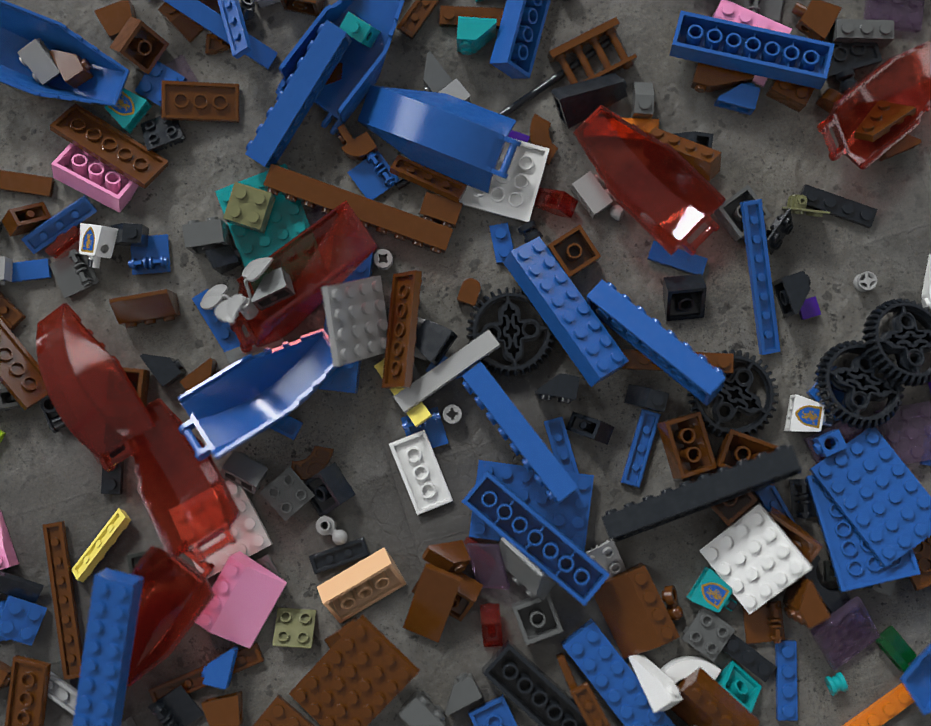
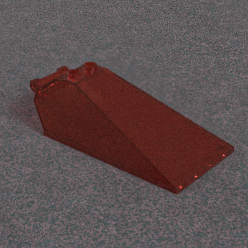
M347 201L341 203L271 254L269 257L274 260L257 280L248 282L253 297L263 276L281 267L290 275L295 295L264 310L258 308V314L250 320H247L240 311L238 312L240 316L235 318L234 324L230 323V328L235 332L242 352L251 351L253 345L259 348L279 341L296 329L324 301L322 287L342 283L378 248ZM241 276L237 279L239 283L238 294L249 298L244 284L245 278ZM242 325H245L250 335L247 338L242 330Z

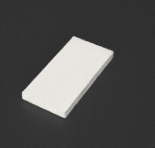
M425 429L389 443L417 515L453 501Z

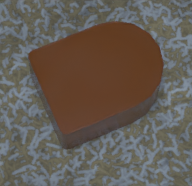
M828 88L821 94L815 104L829 114H832L843 101V96L838 91Z
M468 278L462 283L457 297L458 302L472 307L476 306L481 289L478 280Z

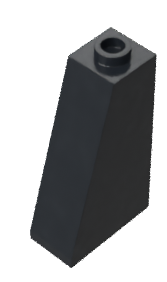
M614 72L551 90L560 120L570 129L627 97V83L623 77L620 78Z

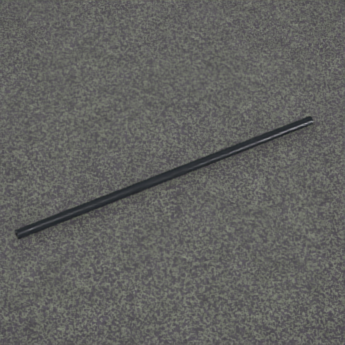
M609 37L600 43L603 50L612 44ZM594 48L585 53L587 60L597 55ZM576 59L569 66L574 71L581 66V63ZM563 69L498 114L507 117L566 76ZM401 179L395 185L400 190L411 182Z

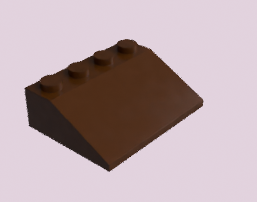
M639 563L605 580L593 595L624 659L663 646L680 637L643 563Z
M701 667L677 685L683 700L670 709L689 726H759L760 720Z

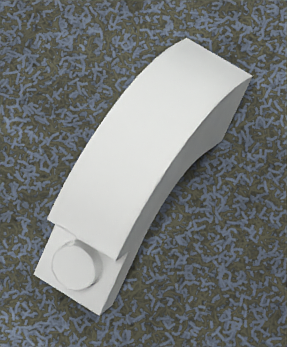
M697 656L675 658L660 669L675 684L681 679L687 678L699 667L714 680L721 671L715 664Z

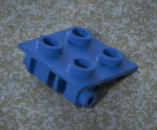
M379 151L375 153L370 152L367 154L368 158L347 172L364 196L372 200L400 181L397 175L390 173V166Z
M168 234L148 236V247L131 246V260L128 261L129 268H132V275L171 272Z
M438 407L428 409L432 417L417 428L409 416L401 418L406 436L425 429L432 448L448 444Z

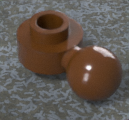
M674 585L665 586L664 590H662V600L670 606L668 613L671 619L674 621L680 620L683 616V610L677 605L676 588Z

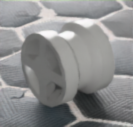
M386 249L378 250L373 258L375 265L381 270L391 268L394 261L392 254Z
M869 271L858 274L853 280L854 288L859 292H866L875 288L877 285L876 275Z
M451 404L444 408L443 418L446 422L455 424L460 421L462 412L458 406Z

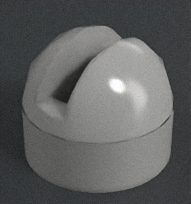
M622 205L612 206L610 209L611 217L620 221L626 207Z

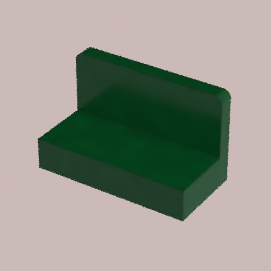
M891 625L873 639L896 668L903 673L908 668V663L917 656Z

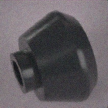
M239 0L244 21L251 20L255 15L254 1Z

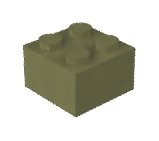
M235 182L223 219L230 224L264 234L275 202V196L271 192Z

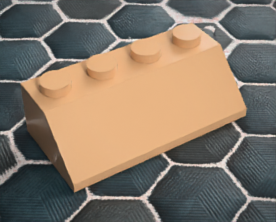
M382 548L317 586L323 605L339 623H342L405 586L407 583L385 548Z

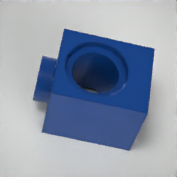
M833 429L812 439L814 442L813 449L820 457H828L847 448L839 429ZM827 439L831 441V447L829 449L825 447V441Z

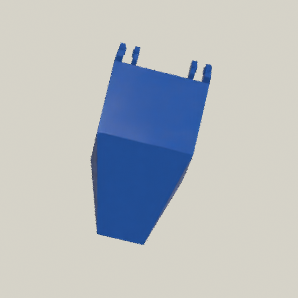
M338 0L334 4L325 7L279 66L283 79L277 87L276 94H279L281 90L284 91L286 88L288 77L297 70L298 67L296 65L299 59L305 57L308 52L307 46L311 40L316 39L318 35L317 30L322 23L325 24L328 20L337 27H340L349 11L379 30L380 34L372 48L349 36L352 42L339 63H343L342 79L325 85L314 102L328 113L321 123V127L326 128L333 117L337 119V122L330 131L332 135H335L338 132L337 128L345 124L365 98L370 85H375L378 81L405 0Z

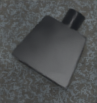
M425 320L421 326L417 324L415 347L437 366L458 336L446 327Z

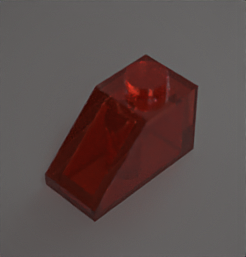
M539 187L534 207L557 216L572 218L578 200L565 191Z
M499 603L480 605L483 647L503 646Z

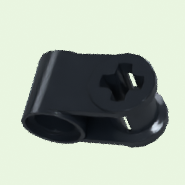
M52 395L42 398L40 407L53 433L59 432V429L65 426H72L74 424L72 416L61 397ZM51 399L55 401V407L53 409H51L49 406V402Z

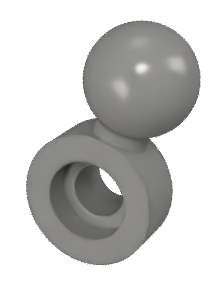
M322 516L317 520L316 529L321 535L331 534L333 542L337 545L346 543L347 533L344 530L336 529V521L333 517ZM324 522L328 523L327 529H324L322 526Z

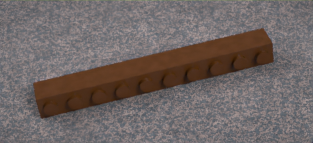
M272 163L264 182L267 192H271L275 196L281 194L286 196L285 199L296 203L297 200L304 202L303 205L311 209L318 207L322 209L321 212L328 215H333V213L340 215V219L347 222L351 220L357 221L358 225L364 228L371 226L376 228V232L387 235V233L393 234L394 238L400 241L410 240L412 245L423 248V246L429 247L430 251L436 254L445 253L453 231L452 228Z

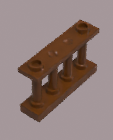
M614 17L550 50L547 57L550 63L554 61L559 62L569 83L574 84L578 83L566 60V55L571 52L576 54L588 77L585 80L611 74L622 68L627 70L634 65L637 55L627 56L616 35V29L620 23L617 17ZM605 35L610 38L621 59L620 62L612 66L599 43L600 38ZM587 44L593 46L605 70L597 74L593 72L582 51L583 46Z

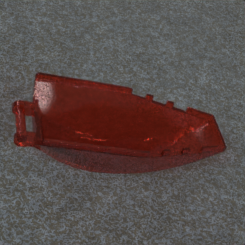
M931 40L890 58L858 80L839 97L827 119L817 125L818 132L822 133L829 150L828 156L831 161L838 160L845 154L861 170H864L920 124V117L924 112H929L931 109ZM878 100L916 107V114L911 117H905L904 122L899 125H893L890 127L889 132L874 142L854 138L856 129ZM831 127L839 144L838 148H836L829 129Z
M602 105L573 132L614 200L670 255L682 246L693 256L696 253V249L714 231L717 232L720 229L719 225L710 216L726 201V198L668 143L659 141L654 138V135L647 134L639 129L637 125L630 124L623 120L620 115ZM705 222L708 227L690 244L687 239Z
M63 303L37 323L36 351L41 376L56 411L68 429L89 449L98 464H101L105 471L111 472L117 464L130 455L134 456L139 452V448L133 438L155 427V424L118 359L115 356H111L104 349L106 346L95 339L93 331L86 329L81 323L82 319L67 303ZM125 445V450L111 459L110 454Z
M160 398L126 417L128 435L133 448L131 453L136 466L134 467V472L138 478L137 490L168 556L193 551L197 560L202 564L212 554L230 543L232 545L236 543L237 540L231 527L239 516L240 511L211 454L201 461L196 459L194 449L185 435L181 434L178 430L183 422ZM196 437L201 447H205V445ZM225 533L226 537L204 551L201 550L200 547Z
M183 541L175 552L152 545L131 572L132 575L144 577L127 688L172 654L215 597L207 577L216 565L212 562L209 564L189 548L186 541ZM184 553L204 569L203 573L199 572L180 555Z

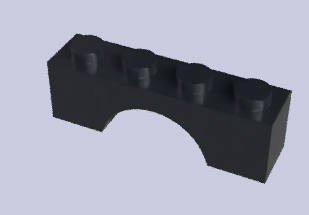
M817 554L810 563L813 568L801 577L812 581L830 617L839 620L854 609L856 605L846 591L840 592L839 588L825 589L819 583L816 568L821 558Z

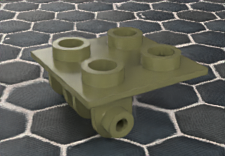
M790 195L787 207H782V209L787 210L790 208L791 214L804 215V211H806L808 216L823 217L824 213L830 214L827 211L806 209L807 197L805 195Z
M278 607L272 646L312 649L316 610Z

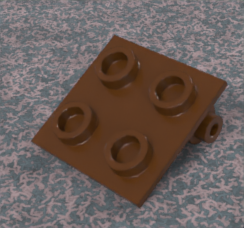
M781 601L766 602L750 615L742 606L746 644L771 641L782 643V640H785Z

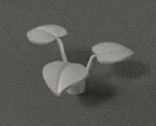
M271 257L258 258L251 261L244 268L242 276L245 278L244 284L249 298L243 297L241 294L229 297L225 294L228 291V287L225 284H218L205 293L200 306L205 310L216 307L215 316L227 323L234 324L239 311L247 320L253 319L259 310L251 301L252 294L248 282L257 280L274 259Z

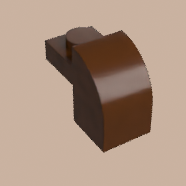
M344 124L337 128L339 131L337 137L343 145L346 144L341 149L348 158L362 161L368 158L367 154L370 152L375 153L378 151L377 146L367 131L353 139Z

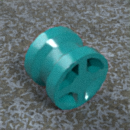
M837 672L832 677H825L826 686L832 696L837 695L840 691H848L847 682L841 672Z

